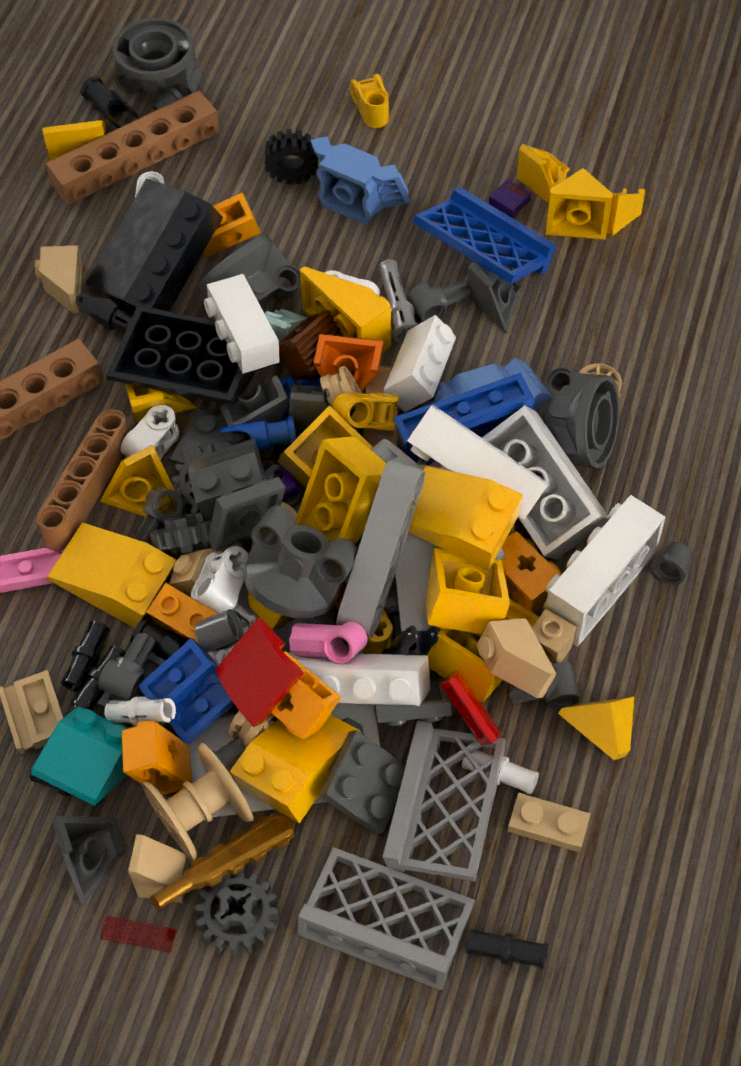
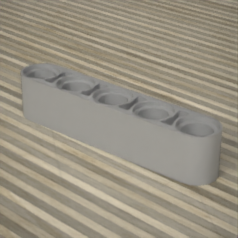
M394 460L387 462L339 608L336 625L353 621L365 629L367 637L371 638L375 634L425 481L424 470Z

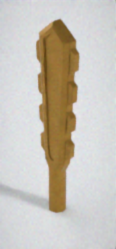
M274 813L269 816H261L251 823V828L248 830H240L232 835L231 841L227 844H219L211 849L209 856L199 857L193 861L191 868L187 870L184 877L152 895L151 902L153 906L159 910L191 890L200 889L205 886L213 887L222 882L223 876L227 874L234 875L242 871L245 864L249 862L256 863L267 857V852L272 849L279 850L289 845L290 840L294 838V820L285 815Z

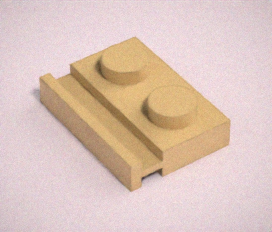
M48 670L13 682L14 685L7 688L0 687V697L19 755L24 754L25 750L34 747L38 749L45 746L58 722L64 718Z

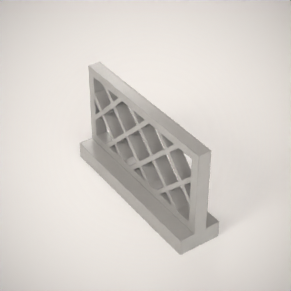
M417 721L383 854V859L388 868L402 873L405 870L476 881L506 747L505 738H498L492 744L481 746L474 734L435 729L431 722ZM440 741L456 743L461 751L443 761L438 754ZM481 747L494 748L493 759L482 766H479L471 755ZM466 757L475 770L457 781L449 768ZM437 760V762L439 763V765H437L436 767H434L435 761ZM488 771H490L489 778L485 775ZM445 772L453 784L435 795L429 787L431 779ZM481 777L487 785L486 791L476 799L471 800L463 787ZM459 791L467 804L449 815L441 801ZM427 794H429L431 798L426 801ZM436 805L445 819L427 830L421 821L422 814ZM480 805H482L481 813L477 809ZM473 811L479 819L478 827L463 835L455 822ZM450 825L459 839L441 850L432 836ZM419 828L423 832L420 835H418ZM426 840L430 842L437 854L426 861L412 859L414 848ZM472 840H474L473 848L469 844ZM463 846L471 854L468 869L452 866L446 857ZM442 860L445 865L437 863Z
M333 847L307 904H304L300 911L297 935L442 990L475 900ZM336 862L351 866L356 876L337 882L332 871ZM376 877L387 880L391 889L373 896L366 881ZM328 880H329L330 883H331V885L326 886V884H327V882H328ZM360 884L366 899L348 905L341 890ZM415 890L423 894L427 903L409 909L402 894ZM335 893L342 908L328 912L316 906L320 898ZM395 897L402 912L384 919L377 903ZM452 904L463 908L460 918L445 923L438 907ZM371 906L377 922L366 926L356 923L352 913ZM431 910L438 926L420 932L413 917ZM407 920L413 935L402 940L393 937L388 926ZM455 929L453 936H451L449 931ZM443 934L448 944L445 956L430 951L424 940Z

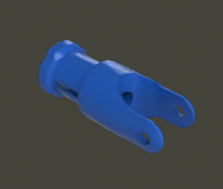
M293 416L288 417L286 421L267 423L263 420L225 426L219 429V432L243 431L248 433L251 439L254 438L256 440L258 451L269 450L270 446L292 444L296 440Z

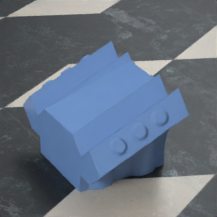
M327 136L311 140L314 151L321 162L317 170V177L320 180L321 186L318 197L323 207L367 225L372 217L383 208L411 203L407 186L395 164L382 167L376 156L345 143L332 146Z
M514 358L505 367L494 363L457 374L448 383L439 381L434 397L430 401L433 404L520 372L534 397V406H531L530 409L536 411L552 395L527 362ZM498 420L492 427L496 428L503 420Z

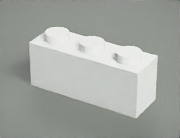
M244 274L207 284L208 298L204 299L205 309L209 318L214 317L216 320L215 327L220 340L225 339L227 342L226 347L231 362H237L242 373L279 363V340Z
M437 315L408 330L383 391L385 393L399 396V402L396 404L404 413L434 397L456 339L450 327L444 324Z

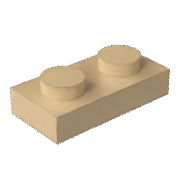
M518 793L509 822L508 832L580 853L591 813Z

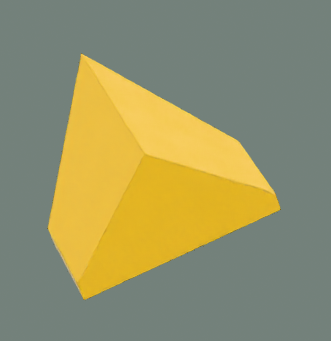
M522 144L519 148L517 179L549 204L550 188L565 180L570 168L549 152Z
M623 188L622 192L613 193L607 233L611 236L615 235L642 213L645 189H638V193L627 194V189Z
M125 384L135 423L140 422L147 412L157 405L169 406L173 409L174 413L198 408L180 394Z
M153 445L121 461L99 502L145 517L147 513L143 512L145 498L151 489L165 487L175 491ZM168 495L161 497L158 502V509L160 512H163L170 506Z
M635 696L571 705L562 708L558 713L613 760L623 758L630 752Z

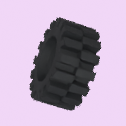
M286 129V134H283L281 130L277 132V137L273 134L269 137V141L265 145V170L269 172L271 178L277 176L278 182L282 183L283 179H285L286 184H292V180H296V183L300 184L302 183V178L308 181L310 180V175L315 176L316 170H318V156L311 143V135L306 133L302 136L301 130H297L296 134H294L292 129ZM294 155L298 156L299 158L290 159L284 156Z

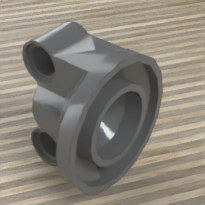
M146 18L134 21L124 27L114 39L112 51L117 71L115 83L121 90L134 93L139 88H142L145 92L151 94H163L166 89L172 86L183 97L196 92L202 74L196 65L194 42L191 34L179 22L167 18Z
M261 235L237 249L215 266L200 281L198 289L205 298H208L207 284L244 274L258 303L262 306L272 297L278 300L290 299L301 285L300 271L287 262L268 235ZM284 277L288 279L291 287L286 288L282 286L279 278Z
M565 367L552 370L548 374L545 383L547 390L552 395L546 406L545 425L574 466L596 469L604 466L612 454L619 427L620 403L615 381L608 375L574 373ZM568 385L566 389L560 391L564 386Z
M272 506L268 508L252 530L253 545L243 571L246 588L256 601L269 610L290 618L309 619L326 614L337 602L344 580L353 567L358 548L349 539L335 538L329 541L317 529L295 524L294 516L284 507Z

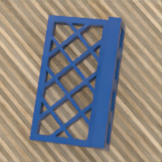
M461 187L453 189L449 200L415 215L413 221L418 227L510 284L534 271L540 275L548 270L557 246ZM474 239L485 240L486 242L476 241ZM498 254L509 255L510 257L499 256ZM506 267H512L515 270L511 271Z
M521 372L394 417L402 451L414 462L417 463L420 460V457L410 450L413 445L407 440L431 405L436 406L481 438L494 429L492 426L498 420L505 421L523 406L529 408L534 406V397ZM430 457L428 461L419 463L418 465L430 466L435 460Z

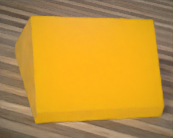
M105 120L42 128L50 161L106 135Z
M582 168L550 188L545 235L606 239L613 193Z

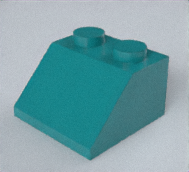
M78 706L58 722L32 767L31 774L95 806L128 776L123 772L122 730L127 728L106 720L89 709Z

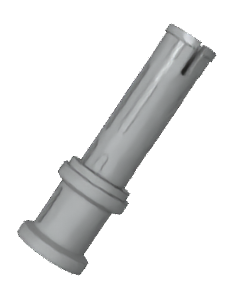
M388 259L382 261L378 269L392 309L393 337L396 342L403 344L406 336L405 329L408 328L410 330L419 324L414 319L415 308L413 304L407 301L397 262ZM392 284L395 285L396 292L393 291Z

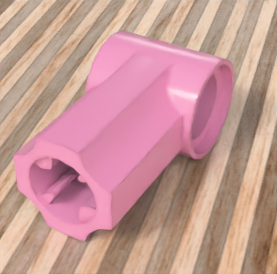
M353 621L345 622L342 625L296 623L292 627L289 643L290 650L294 652L295 656L328 658L334 663L345 664L364 649L368 637L365 629ZM342 638L348 642L349 647L343 643Z

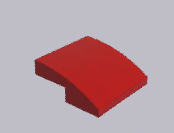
M261 618L256 619L215 669L225 691L253 727L260 725L304 674L281 650L285 643Z
M458 670L453 671L443 678V682L439 685L480 745L492 744L501 734L500 730Z

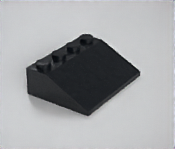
M146 178L87 280L86 285L133 310H136L137 306L170 311L223 217L212 204L186 191Z
M137 306L106 373V380L232 405L253 379L256 370L242 373L238 363L231 362L227 352V342L225 339L220 340L216 331L215 320Z

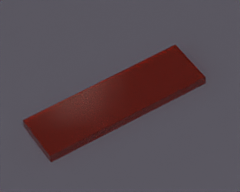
M106 916L100 939L171 953L177 930Z

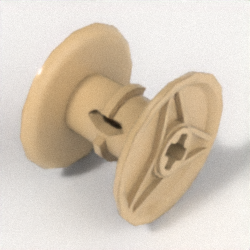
M203 742L198 746V754L207 773L193 783L184 782L182 784L184 789L169 799L165 800L157 788L150 782L145 781L141 783L143 791L156 814L174 841L192 862L196 860L197 852L187 831L203 820H207L209 823L213 820V813L228 804L243 821L250 822L254 820L250 807L239 787L218 757Z

